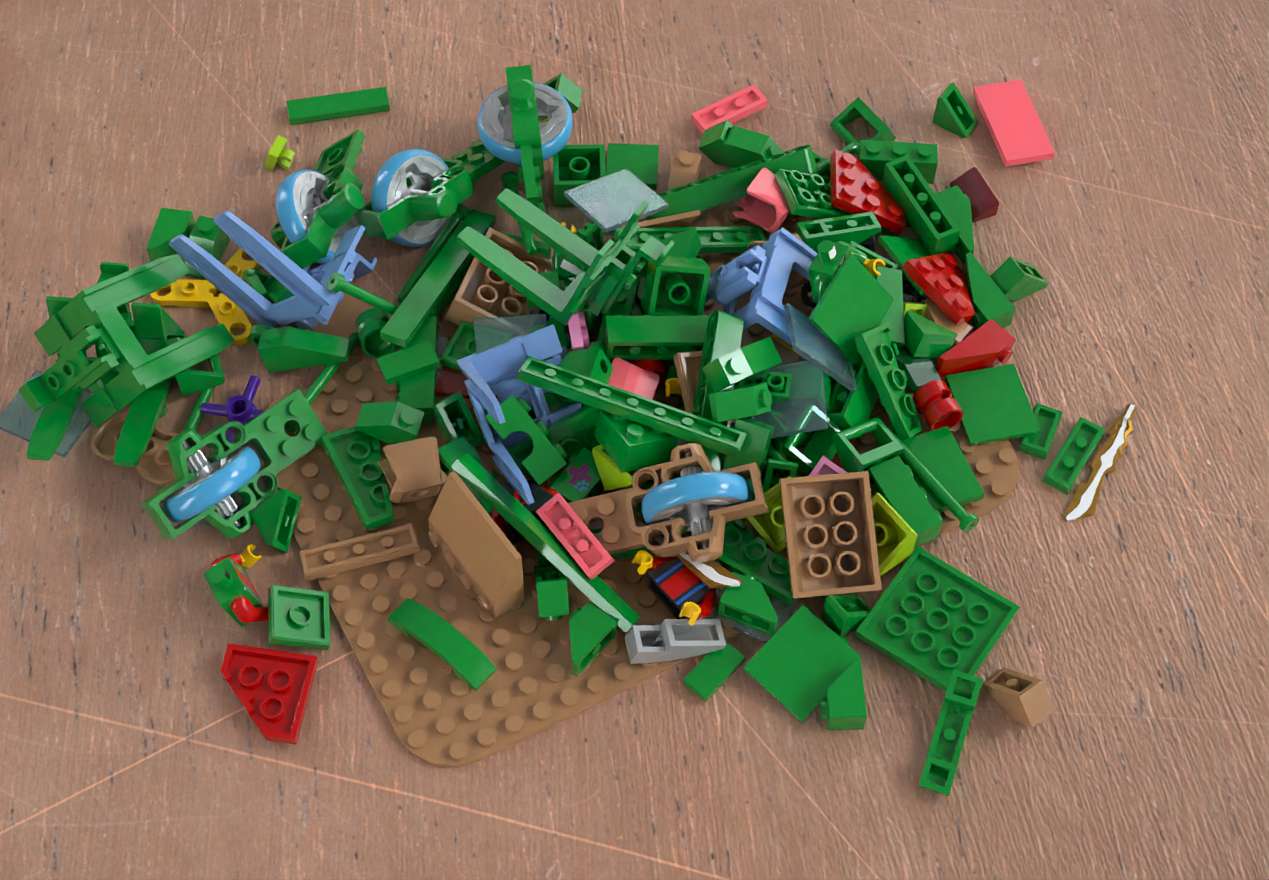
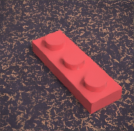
M751 85L692 113L691 121L703 134L704 130L725 120L733 124L766 108L768 100L755 85Z
M559 492L536 511L591 580L615 561Z

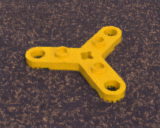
M240 248L224 266L239 278H242L245 270L259 269L261 265L255 260H244L247 257V253ZM179 279L171 285L150 294L154 304H161L163 307L168 305L210 308L218 325L224 324L233 337L234 342L231 345L242 346V344L246 345L247 342H250L248 337L252 326L244 311L223 293H220L219 297H214L217 291L220 290L208 280ZM163 289L171 291L166 296L158 295V292L160 290L163 291ZM241 327V329L244 328L246 330L242 335L232 334L234 330H237L236 328L240 329Z

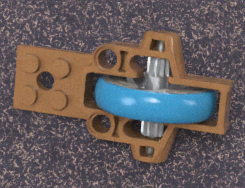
M696 443L675 447L671 451L670 462L638 470L632 478L633 488L568 503L589 530L593 521L602 520L604 522L603 530L593 535L610 555L647 547L656 557H667L688 552L693 562H708L722 556L726 522L768 512L760 480L761 473L756 462L715 472L702 446ZM681 475V477L673 479L675 476ZM747 479H752L755 493L754 501H751L752 494L750 486L746 481ZM654 480V485L650 489H642L646 481ZM641 502L642 515L648 524L643 527H639L636 505ZM685 532H692V536L682 537ZM657 536H665V540L661 545L652 546V542Z

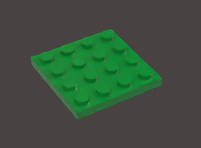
M917 546L858 627L855 637L946 692L953 669L973 676L976 675L1018 613L1020 606Z

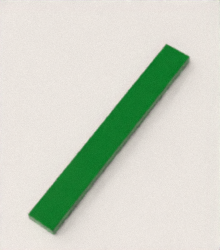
M475 209L469 212L380 331L381 340L406 348L472 257V254L456 241L457 236L467 226L485 236L489 227L493 228L496 224V216Z
M530 356L527 357L517 374V380L692 443L700 444L734 458L738 457L747 434Z
M468 453L458 458L451 465L452 469L581 592L598 608L614 619L619 628L627 632L641 616L598 576L591 580L557 537Z

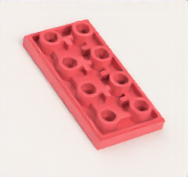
M1021 79L974 87L973 95L1005 167L1053 159L1055 152Z

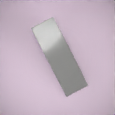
M664 619L661 625H632L625 635L630 664L671 661L724 649L726 642L720 619L696 620L694 626L688 624L690 619Z

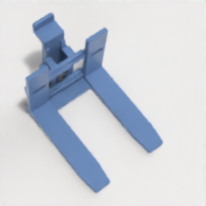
M226 210L216 215L214 222L238 246L294 294L290 298L272 304L206 250L183 234L172 238L169 242V245L187 263L257 323L268 325L272 328L277 324L286 326L295 322L294 324L300 329L304 330L307 328L313 331L318 322H321L324 326L327 325L335 307L344 298L343 292L334 293L327 289L329 277L334 272L342 274L345 281L350 283L354 276L359 278L371 273L377 263L375 257L366 260L354 251L365 230V227L362 225L345 232L330 262L308 271L310 265L301 269L231 212Z
M782 227L770 235L769 241L761 246L756 245L748 249L728 264L719 266L710 275L705 303L713 299L723 306L722 312L742 318L744 321L743 330L754 323H759L833 375L840 376L847 358L824 335L782 304L791 269L810 281L808 271L817 253ZM752 289L750 303L734 312L739 297Z
M554 325L524 336H518L510 339L507 343L457 360L458 366L468 378L464 383L485 440L496 455L492 457L493 462L501 474L528 504L534 503L529 485L506 448L530 435L523 431H515L505 439H502L485 416L489 414L499 424L505 423L500 404L511 395H514L516 399L522 396L530 408L534 410L536 416L533 419L534 422L540 419L546 427L582 408L580 402H575L550 412L543 394L548 392L547 390L517 380L518 371L528 356L539 360L551 357V359L544 362L556 366L566 356L568 351L566 348L561 347Z

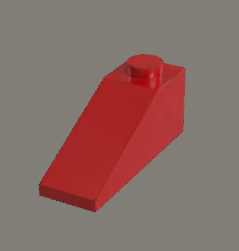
M991 319L940 356L935 369L938 375L943 377L950 374L991 368L998 363L1004 364L1013 354L1011 348L1016 339Z

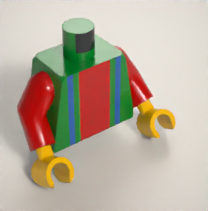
M253 544L248 545L240 554L233 553L217 558L211 563L210 568L204 572V577L220 606L241 627L251 622L268 621V606H264L249 576L242 567L243 565L250 568L262 557L261 555L255 556L251 553L256 548Z

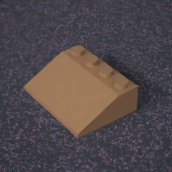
M489 227L485 234L487 238L537 273L552 272V259L538 252L535 255H529L525 245ZM474 257L444 319L458 326L461 321L512 334L513 338L521 335L530 334L531 326L534 325L541 309H534L532 315H530V311L533 309H527L526 296Z
M452 471L449 473L429 516L430 531L428 536L435 547L440 546L445 552L444 558L451 568L456 567L461 573L460 579L468 590L472 588L477 594L476 599L480 607L484 611L489 610L493 617L497 618L525 600L522 556L457 473Z
M868 471L779 479L792 599L882 590Z

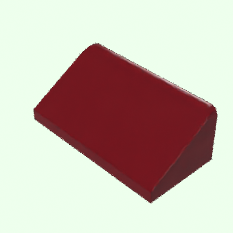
M976 167L971 168L950 183V187L958 186L962 193L968 196L973 222L997 214L999 201Z

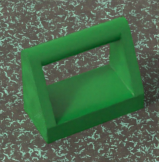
M859 97L830 123V127L847 145L850 143H857L858 147L860 145V142L844 127V125L859 117H862L877 132L871 140L894 141L896 139L890 128Z
M176 337L169 339L167 344L169 346L184 338ZM218 354L208 359L211 372L187 369L176 375L183 396L219 386L225 382Z
M807 404L783 443L781 450L788 462L798 463L797 474L800 477L809 476L822 456L830 461L833 459L837 452L833 441V434L842 431V429L815 406ZM809 422H811L815 432L801 453L795 446Z
M878 417L833 434V441L842 467L847 473L868 471L872 466L899 456L904 449ZM872 431L878 448L860 455L848 440Z

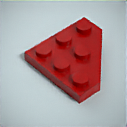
M835 149L830 156L831 205L852 214L873 212L882 227L900 234L905 228L904 209L859 159L850 153H843Z
M942 253L907 260L902 269L955 325L970 321L975 312L964 273L957 265L958 262L954 257Z
M228 643L220 669L221 674L263 737L268 741L297 744L319 662L318 657Z

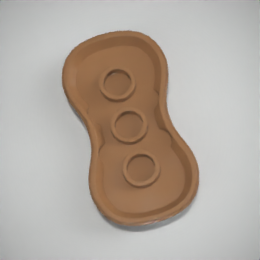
M129 411L114 415L94 433L90 441V447L97 456L113 461L117 441ZM156 425L148 447L135 467L144 480L158 486H166L175 480L166 444L178 435L177 433L167 432Z

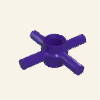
M255 375L250 376L243 395L231 397L226 402V405L202 403L201 413L225 416L229 422L246 424L265 411L257 410L252 402L261 379ZM231 429L228 430L226 440L230 443L234 440V433Z

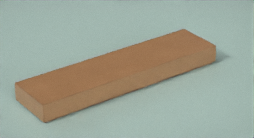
M409 523L298 551L304 579L309 581L421 551L414 524Z

